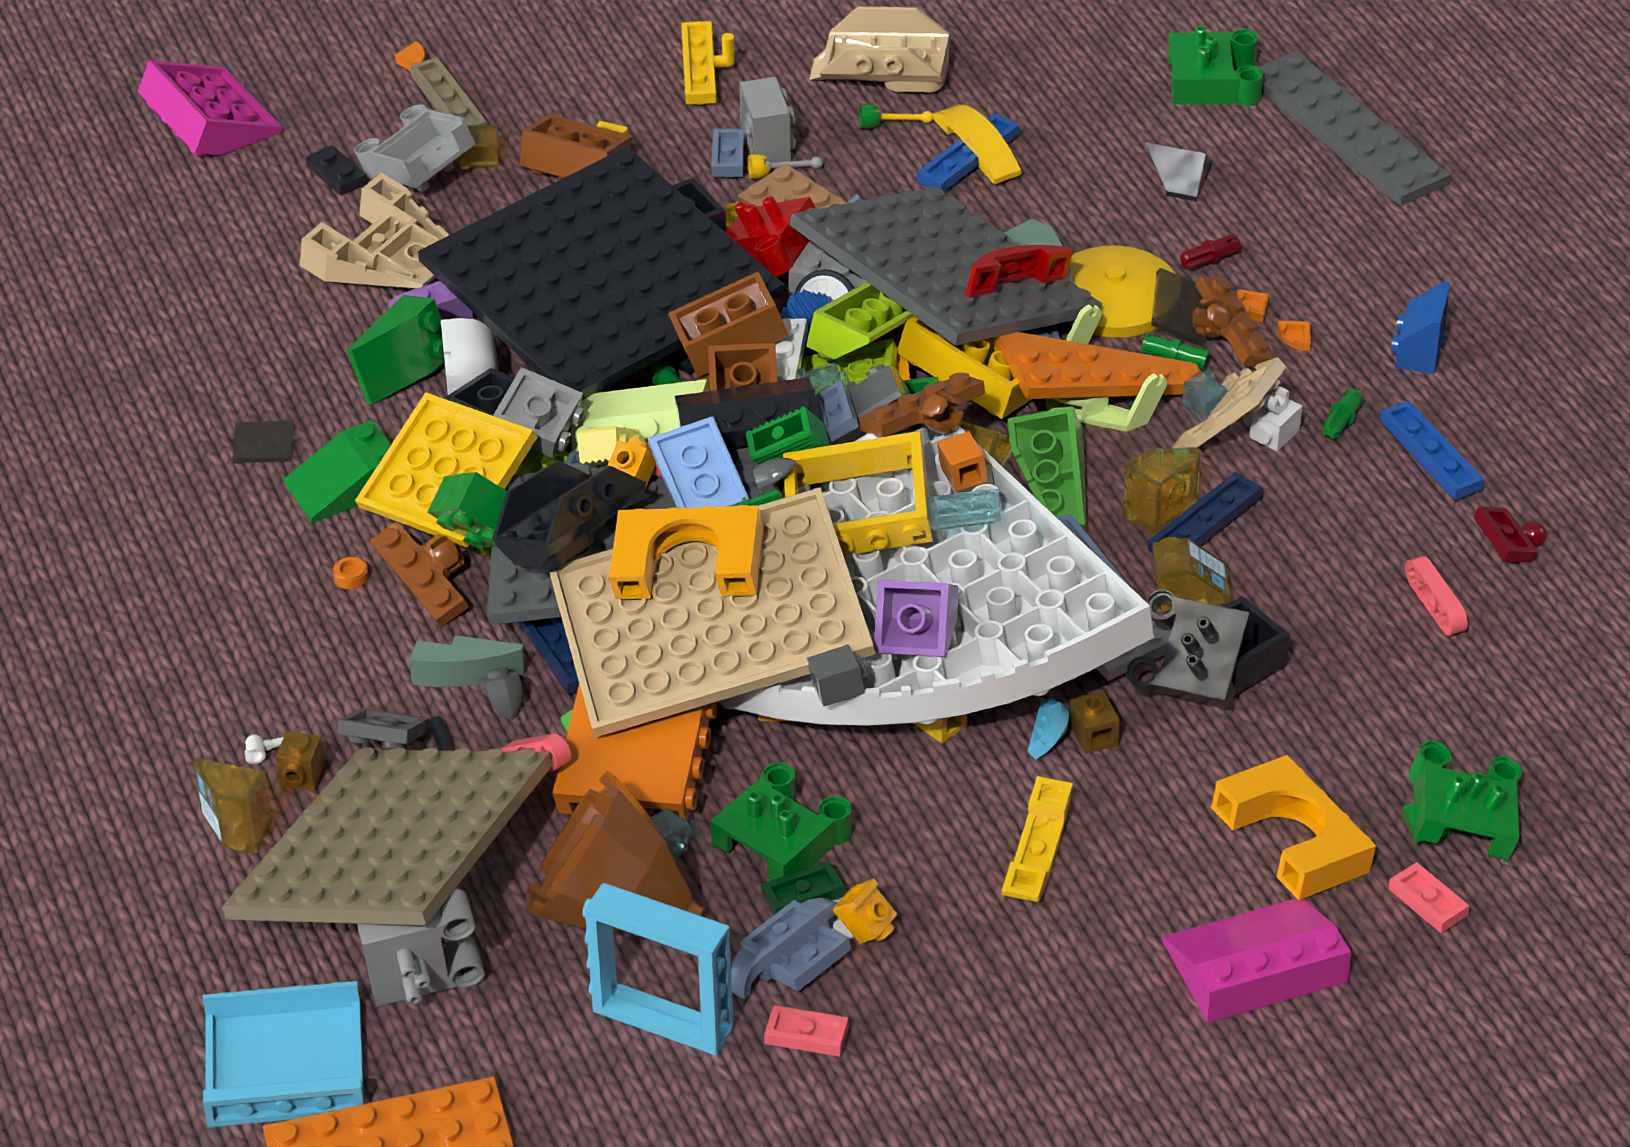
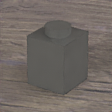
M849 644L807 657L812 685L823 707L865 693L862 678L867 677L866 667L861 656H854Z

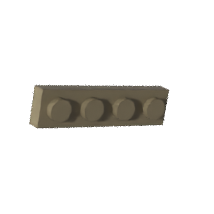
M438 57L410 65L411 77L438 112L463 117L472 137L488 132L487 121Z

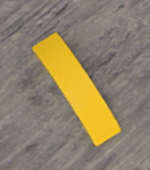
M959 104L933 113V120L947 135L955 132L979 158L978 168L993 184L1021 175V169L1009 146L997 129L980 112L970 106Z
M1037 776L1028 804V816L1014 861L1010 862L1002 887V895L1039 902L1057 855L1067 817L1073 783Z

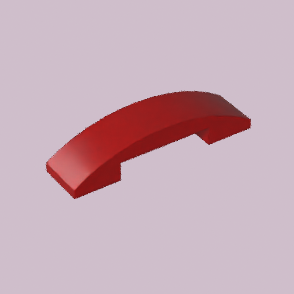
M1021 245L992 251L980 257L972 265L965 295L974 297L994 293L996 284L1033 277L1041 283L1066 279L1073 250L1070 247L1055 245Z

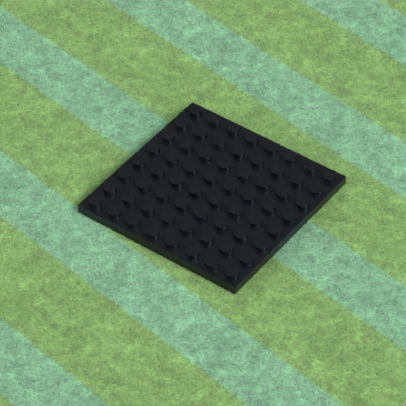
M628 146L418 251V260L537 374L583 393L582 400L683 347L668 315L669 312L756 272H759L772 299L783 294V283Z

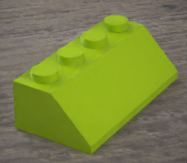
M866 282L814 311L806 347L817 351L824 358L836 359L869 344L905 323L914 315L869 282Z

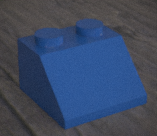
M1442 282L1410 300L1406 313L1399 314L1396 333H1400V335L1394 334L1391 354H1397L1395 368L1435 373L1445 333L1450 282Z

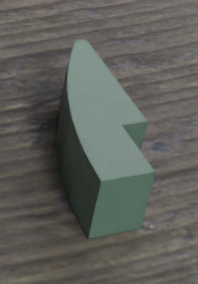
M458 635L454 636L451 645L417 640L409 659L412 685L462 687L479 685L478 679L486 678V672L492 669L507 667L508 672H517L519 676L524 675L526 670L523 644Z

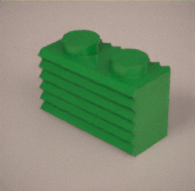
M803 406L800 410L796 409L794 413L790 411L788 415L784 414L782 418L778 417L776 421L772 419L770 423L766 422L764 426L759 425L758 428L754 427L752 431L748 430L746 432L750 458L755 464H760L773 458H783V453L829 446L825 424Z

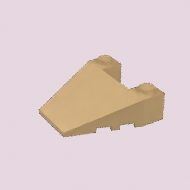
M381 172L364 186L361 191L359 216L371 222L372 225L352 241L321 222L302 238L300 266L323 281L420 288L430 283L435 276L418 260V251L449 235L440 225L436 226L429 219V212L423 206L419 207L413 201L412 193L405 186Z

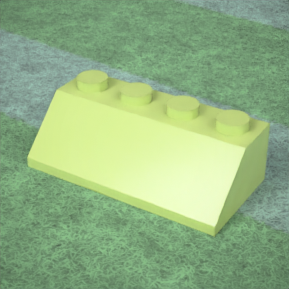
M709 380L600 392L583 399L581 402V407L585 408L583 418L578 427L571 425L572 452L579 451L577 433L582 430L611 426L639 429L640 434L648 444V438L679 428L674 396L710 391Z

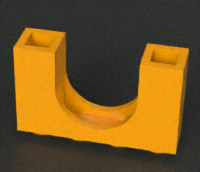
M759 505L618 510L609 580L615 599H651L654 571L659 558L670 548L691 541L708 543L718 549L715 576L721 596L757 595L764 535V524Z
M1288 755L1216 782L1211 808L1232 831L1265 818L1284 817L1305 824L1317 835L1310 840L1282 850L1276 877L1298 900L1370 873L1376 845Z

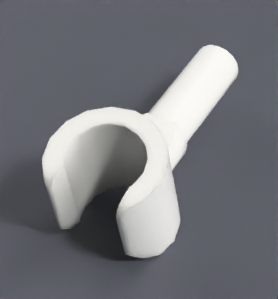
M258 735L249 736L245 741L246 761L250 764L262 762L266 756L265 751L280 747L284 737L263 740Z

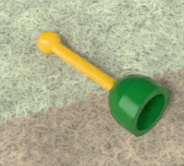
M860 104L859 127L860 129L875 128L880 124L881 120H922L924 123H931L933 121V114L929 111H925L922 114H881L875 105Z

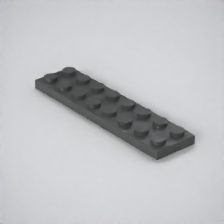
M1297 51L1258 67L1263 72L1262 94L1400 206L1450 184L1451 174Z

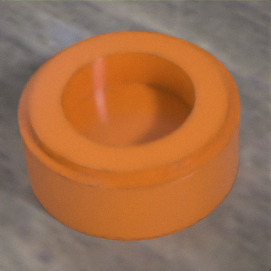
M357 557L343 558L336 562L333 567L334 581L336 585L343 589L359 588L367 582L369 577L366 562Z

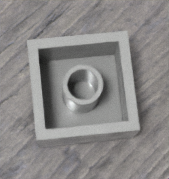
M776 77L739 82L741 129H744V141L749 154L765 155L771 163L791 161V150L795 149V139L793 132L790 131V125L795 124L792 106L787 107L788 101L785 88L779 87Z

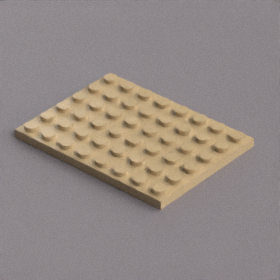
M821 488L759 505L764 524V535L757 595L721 596L715 576L718 549L713 545L699 541L678 544L662 554L655 566L651 599H615L609 580L613 549L566 562L561 569L549 572L595 738L808 675L810 671L807 657L849 644L855 657L861 656L865 658L875 655L874 645Z

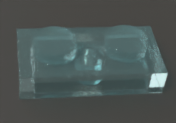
M998 488L928 497L931 531L1001 522Z

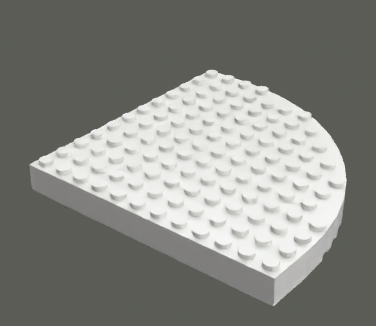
M918 423L889 436L917 431L921 433L926 456L933 542L857 554L853 552L851 555H845L844 559L873 645L878 580L958 585L957 622L946 657L875 653V655L862 658L867 671V677L862 678L865 693L823 707L812 685L810 674L720 700L717 703L726 709H737L776 719L816 724L881 725L912 722L930 724L939 718L964 715L1008 704L1031 695H1044L1049 689L1075 679L1154 638L1151 609L1144 599L979 444L978 446L985 458L988 482L955 492L941 469L937 442L965 433V431L959 426L956 430L950 431V433L941 434L928 429L925 424ZM859 425L849 435L838 438L829 443V445L854 442L868 433L861 431ZM913 468L798 486V494L821 488L833 524L916 511Z

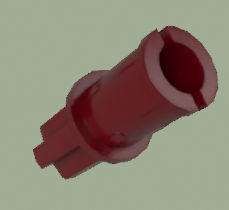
M1234 233L1214 241L1205 240L1201 246L1180 254L1181 265L1183 268L1190 270L1207 263L1211 265L1216 264L1223 257L1239 253L1241 250L1240 240L1237 239L1231 242V240L1237 238V235Z

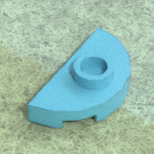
M1051 698L1040 702L1028 747V753L1036 760L1047 753L1068 730L1069 711L1061 702H1056Z

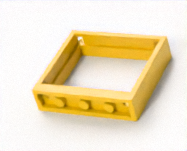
M920 431L783 453V458H790L796 461L793 468L784 476L785 498L798 494V486L913 468L916 511L833 524L843 556L851 555L853 552L857 554L933 542L926 456Z

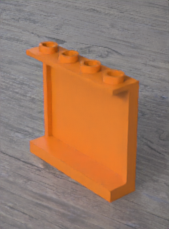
M579 683L565 740L571 752V760L558 769L553 789V797L558 813L572 814L575 803H579L589 789L600 792L605 786L599 780L606 771H609L619 779L643 808L678 811L681 824H687L689 811L695 810L697 803L695 784L696 779H702L704 760L702 752L703 749H708L710 744L711 731L708 725L710 718L714 719L716 716L717 702L595 738Z

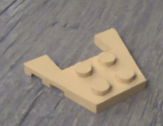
M1276 357L1255 366L1257 370L1251 372L1249 368H1245L1239 372L1241 374L1239 377L1235 372L1229 374L1215 391L1221 399L1205 421L1183 432L1170 451L1173 454L1174 452L1182 451L1190 453L1228 425L1230 426L1237 422L1247 412L1250 414L1256 412L1266 402L1263 398L1265 394L1270 393L1279 385L1280 380L1278 377L1286 368L1283 362Z

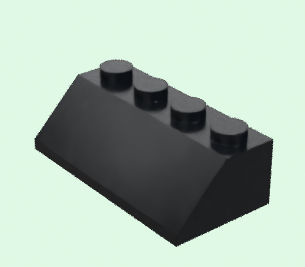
M809 377L674 396L679 427L713 416L727 450L747 448L746 432L748 430L752 431L754 427L758 428L759 425L764 426L766 422L770 423L772 419L776 421L778 417L782 418L784 414L788 415L790 411L794 413L796 409L800 410L802 406L806 407L819 419L815 391Z

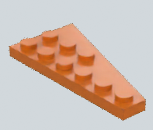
M1022 332L991 338L998 351L1002 352L1001 356L1006 365H1010V372L1014 379L1017 378L1020 382L1019 387L1026 399L1137 396L1144 381L1154 373L1158 377L1162 374L1167 379V386L1162 395L1205 394L1208 382L1196 363Z

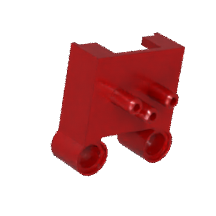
M769 196L763 200V205L761 206L754 204L747 206L746 202L741 201L734 207L738 217L725 233L760 264H763L775 277L780 276L794 266V260L810 241L789 225L792 213L815 208L810 196L777 203L774 197Z

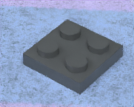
M360 708L338 720L337 734L348 735V740L352 742L368 743L370 739L383 741V746L404 748L405 744L416 741V738L428 732L429 718Z

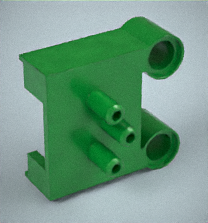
M1204 26L1196 27L1195 32L1168 33L1167 59L1168 64H1171L1172 104H1240L1243 106L1258 104L1261 101L1263 72L1255 66L1257 61L1258 35L1249 29H1239L1234 32H1207V28Z
M1426 741L1421 744L1408 773L1410 780L1414 783V843H1418L1419 840L1438 843L1445 827L1493 837L1487 849V855L1501 857L1503 862L1507 863L1519 840L1517 784L1522 775L1519 764L1511 758L1499 756L1491 761L1485 775L1481 772H1474L1473 774L1447 769L1451 760V753L1445 745L1437 741Z
M772 763L764 768L762 777L710 821L711 846L713 848L718 846L728 853L733 849V838L767 859V877L774 880L812 867L833 847L847 842L852 834L851 804L840 796L827 797L820 802L818 815L795 802L794 769L786 763Z

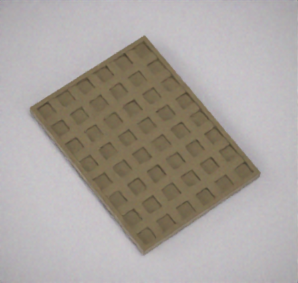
M367 747L357 750L224 903L222 909L225 919L427 925L552 767L553 762L550 752H535L532 749L521 751H502L500 749L470 751L466 748L454 751H438L435 748L424 750H405L404 748L374 750Z

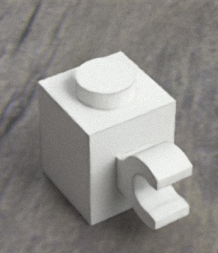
M1280 386L1275 388V392L1271 396L1267 394L1265 396L1266 402L1263 406L1252 413L1249 438L1275 451L1282 448L1300 431L1302 405L1290 400L1289 391Z

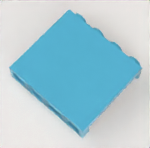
M357 981L203 995L206 1015V1090H203V1105L207 1127L292 1120L364 1104L361 1005Z

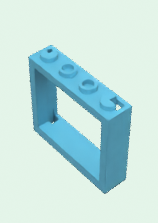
M602 883L591 900H586L583 908V917L586 918L587 929L585 943L588 944L589 955L587 969L590 970L591 981L589 994L592 995L593 1012L717 1056L734 1029L729 926ZM613 927L698 956L701 1012L617 983Z

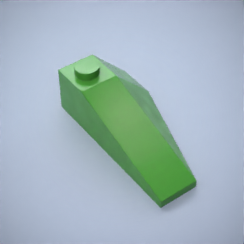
M1074 407L1008 418L1010 449L1035 498L1055 517L1071 513L1080 526L1085 528V454L1082 425Z

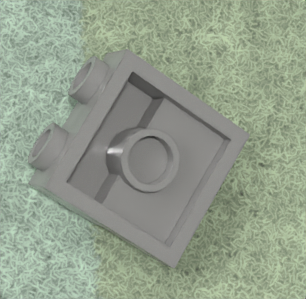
M521 367L493 416L532 429L538 438L531 449L553 458L557 450L563 452L567 447L571 433L568 432L570 426L578 427L585 412V408L581 407L583 393Z

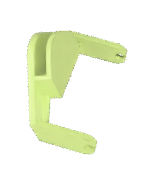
M1091 305L1081 309L1067 336V341L1089 343L1102 316V312L1097 305H1094V310ZM1155 373L1150 375L1144 381L1130 410L1108 404L1109 397L1046 398L1045 406L1048 411L1073 406L1081 423L1128 432L1148 424L1167 386V379L1162 374L1159 377Z

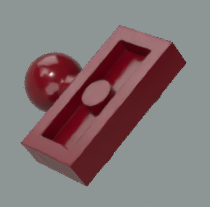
M1478 507L1473 516L1503 561L1511 563L1533 562L1538 552L1535 547L1542 546L1546 542L1547 531L1541 523L1531 521L1524 524L1521 528L1506 507Z

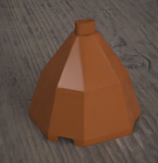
M606 771L599 780L605 787L600 792L592 789L587 791L545 854L540 864V867L547 872L542 884L538 885L532 882L525 894L527 911L533 915L586 928V918L583 917L585 902L587 899L591 900L602 883L698 916L701 915L704 907L691 900L692 893L660 827L619 779L609 771ZM613 927V932L624 931L622 929Z

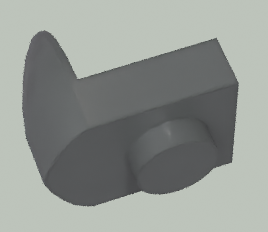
M773 458L756 465L753 468V474L759 494L763 495L779 490L782 498H785L783 477L793 468L796 461L790 458Z
M507 667L487 671L486 678L478 679L481 693L488 696L493 707L501 715L510 720L514 719L519 711L523 697L519 673L514 671L508 672Z

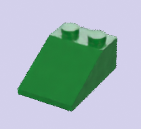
M403 295L347 349L367 404L372 405L427 376L445 361L441 329L442 319L434 298Z
M373 420L340 432L286 476L284 484L310 522L320 521L358 506L355 501L391 445Z

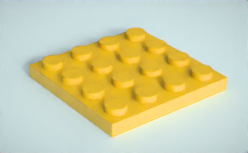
M425 392L355 501L362 509L432 535H444L447 537V540L468 548L469 544L464 541L465 536L456 530L449 531L442 528L436 523L437 518L427 513L444 476L478 472L505 489L538 437L532 429Z

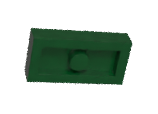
M830 861L762 883L761 895L773 915H775L793 900L803 903L816 898L835 900L844 897L845 886Z

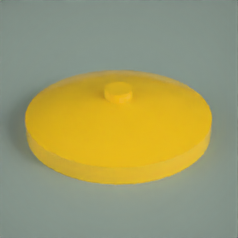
M1113 245L1093 247L1072 255L1070 267L1073 283L1079 288L1089 291L1092 297L1102 303V316L1093 335L1114 338L1141 335L1162 326L1175 313L1179 302V281L1173 269L1159 257L1137 248ZM1075 320L1067 321L1066 323L1073 326Z

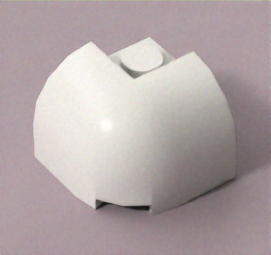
M457 318L441 320L448 395L490 368L499 371L496 340L492 330L487 325L475 319Z

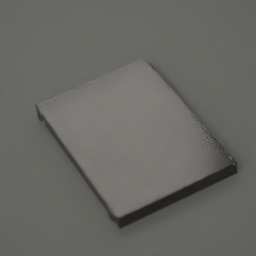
M1159 268L1156 272L1151 326L1203 347L1206 343V336H1201L1195 331L1196 329L1192 325V314L1197 307L1203 309L1208 307H1203L1199 304V301L1203 298L1195 286L1196 283L1163 268Z

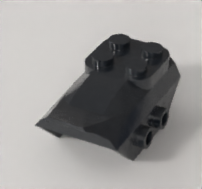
M556 460L506 492L492 539L500 551L512 561L513 565L521 566L522 569H544L546 572L559 570L564 567L565 561L589 550V546L594 542L593 534L601 529L618 510H623L634 503L650 498V495L644 491L646 482L613 466H607L591 476Z

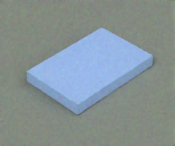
M713 416L648 438V445L675 508L725 507L741 502L742 497H746V500H749Z

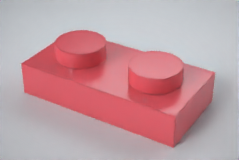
M1418 862L1392 877L1389 881V890L1440 933L1455 925L1469 914L1470 905Z
M773 1005L764 1033V1041L768 1045L840 1057L849 1028L848 1017Z

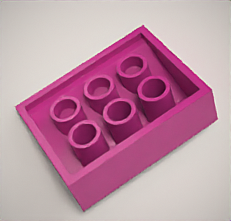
M156 60L148 61L138 93L147 101V105L161 116V120L175 131V135L189 146L192 153L198 156H207V154L222 155L282 132L283 127L225 67Z
M1292 899L1162 936V942L1207 1023L1348 982L1351 957L1349 947L1336 926L1303 899Z

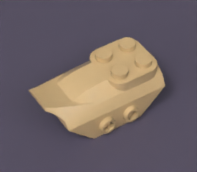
M857 6L830 30L826 48L814 58L809 80L850 79L885 82V86L888 89L898 93L904 91L936 92L945 83L949 61V32L917 7Z

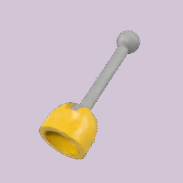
M751 154L748 155L747 161L748 174L751 180L766 177L771 169L779 168L784 164L791 167L812 166L815 169H819L823 165V160L816 156L811 160L771 163L765 155Z

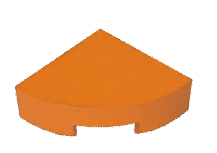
M417 41L395 54L396 64L409 71L410 65L425 61L424 48Z
M1237 289V297L1243 303L1251 320L1263 323L1269 303V294Z
M1278 321L1277 333L1285 344L1297 350L1310 352V322Z

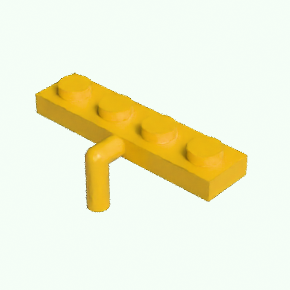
M711 21L681 22L686 104L704 105L706 103H716L714 68L731 67L734 65V35L732 33L723 34L722 55L713 56Z

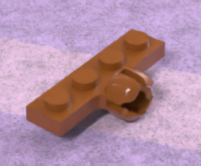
M1201 275L1195 286L1203 298L1199 301V304L1208 308L1197 307L1193 311L1192 325L1196 329L1195 331L1201 336L1212 338L1225 337L1243 365L1255 367L1259 363L1274 359L1267 342L1263 340L1256 328V324L1251 320L1243 303L1232 289L1231 283L1223 277L1216 276L1213 278Z
M968 373L952 374L948 380L926 385L922 391L903 395L894 403L873 408L872 412L859 417L860 430L873 433L878 437H886L914 424L922 423L928 429L938 433H950V431H954L960 426L964 417L963 411L954 407L985 394L984 381L970 377Z
M395 521L369 540L377 553L440 627H443L469 607L464 598L447 580L449 576L462 568L464 560L463 557H458L459 551L452 541L447 540L446 536L437 534L427 541L425 545L420 546L411 538L399 522Z

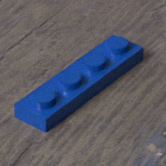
M996 113L987 118L1006 143L1019 135V124ZM960 139L917 171V182L927 187H937L946 191L976 168L979 158Z
M1410 401L1381 411L1380 422L1454 500L1483 489L1484 478Z

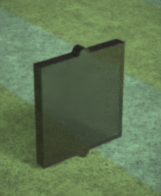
M294 420L235 422L234 438L231 439L233 464L292 461L293 445L296 444V437L293 436Z

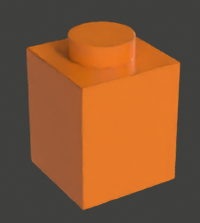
M969 431L937 442L941 469L955 492L988 482L984 454Z

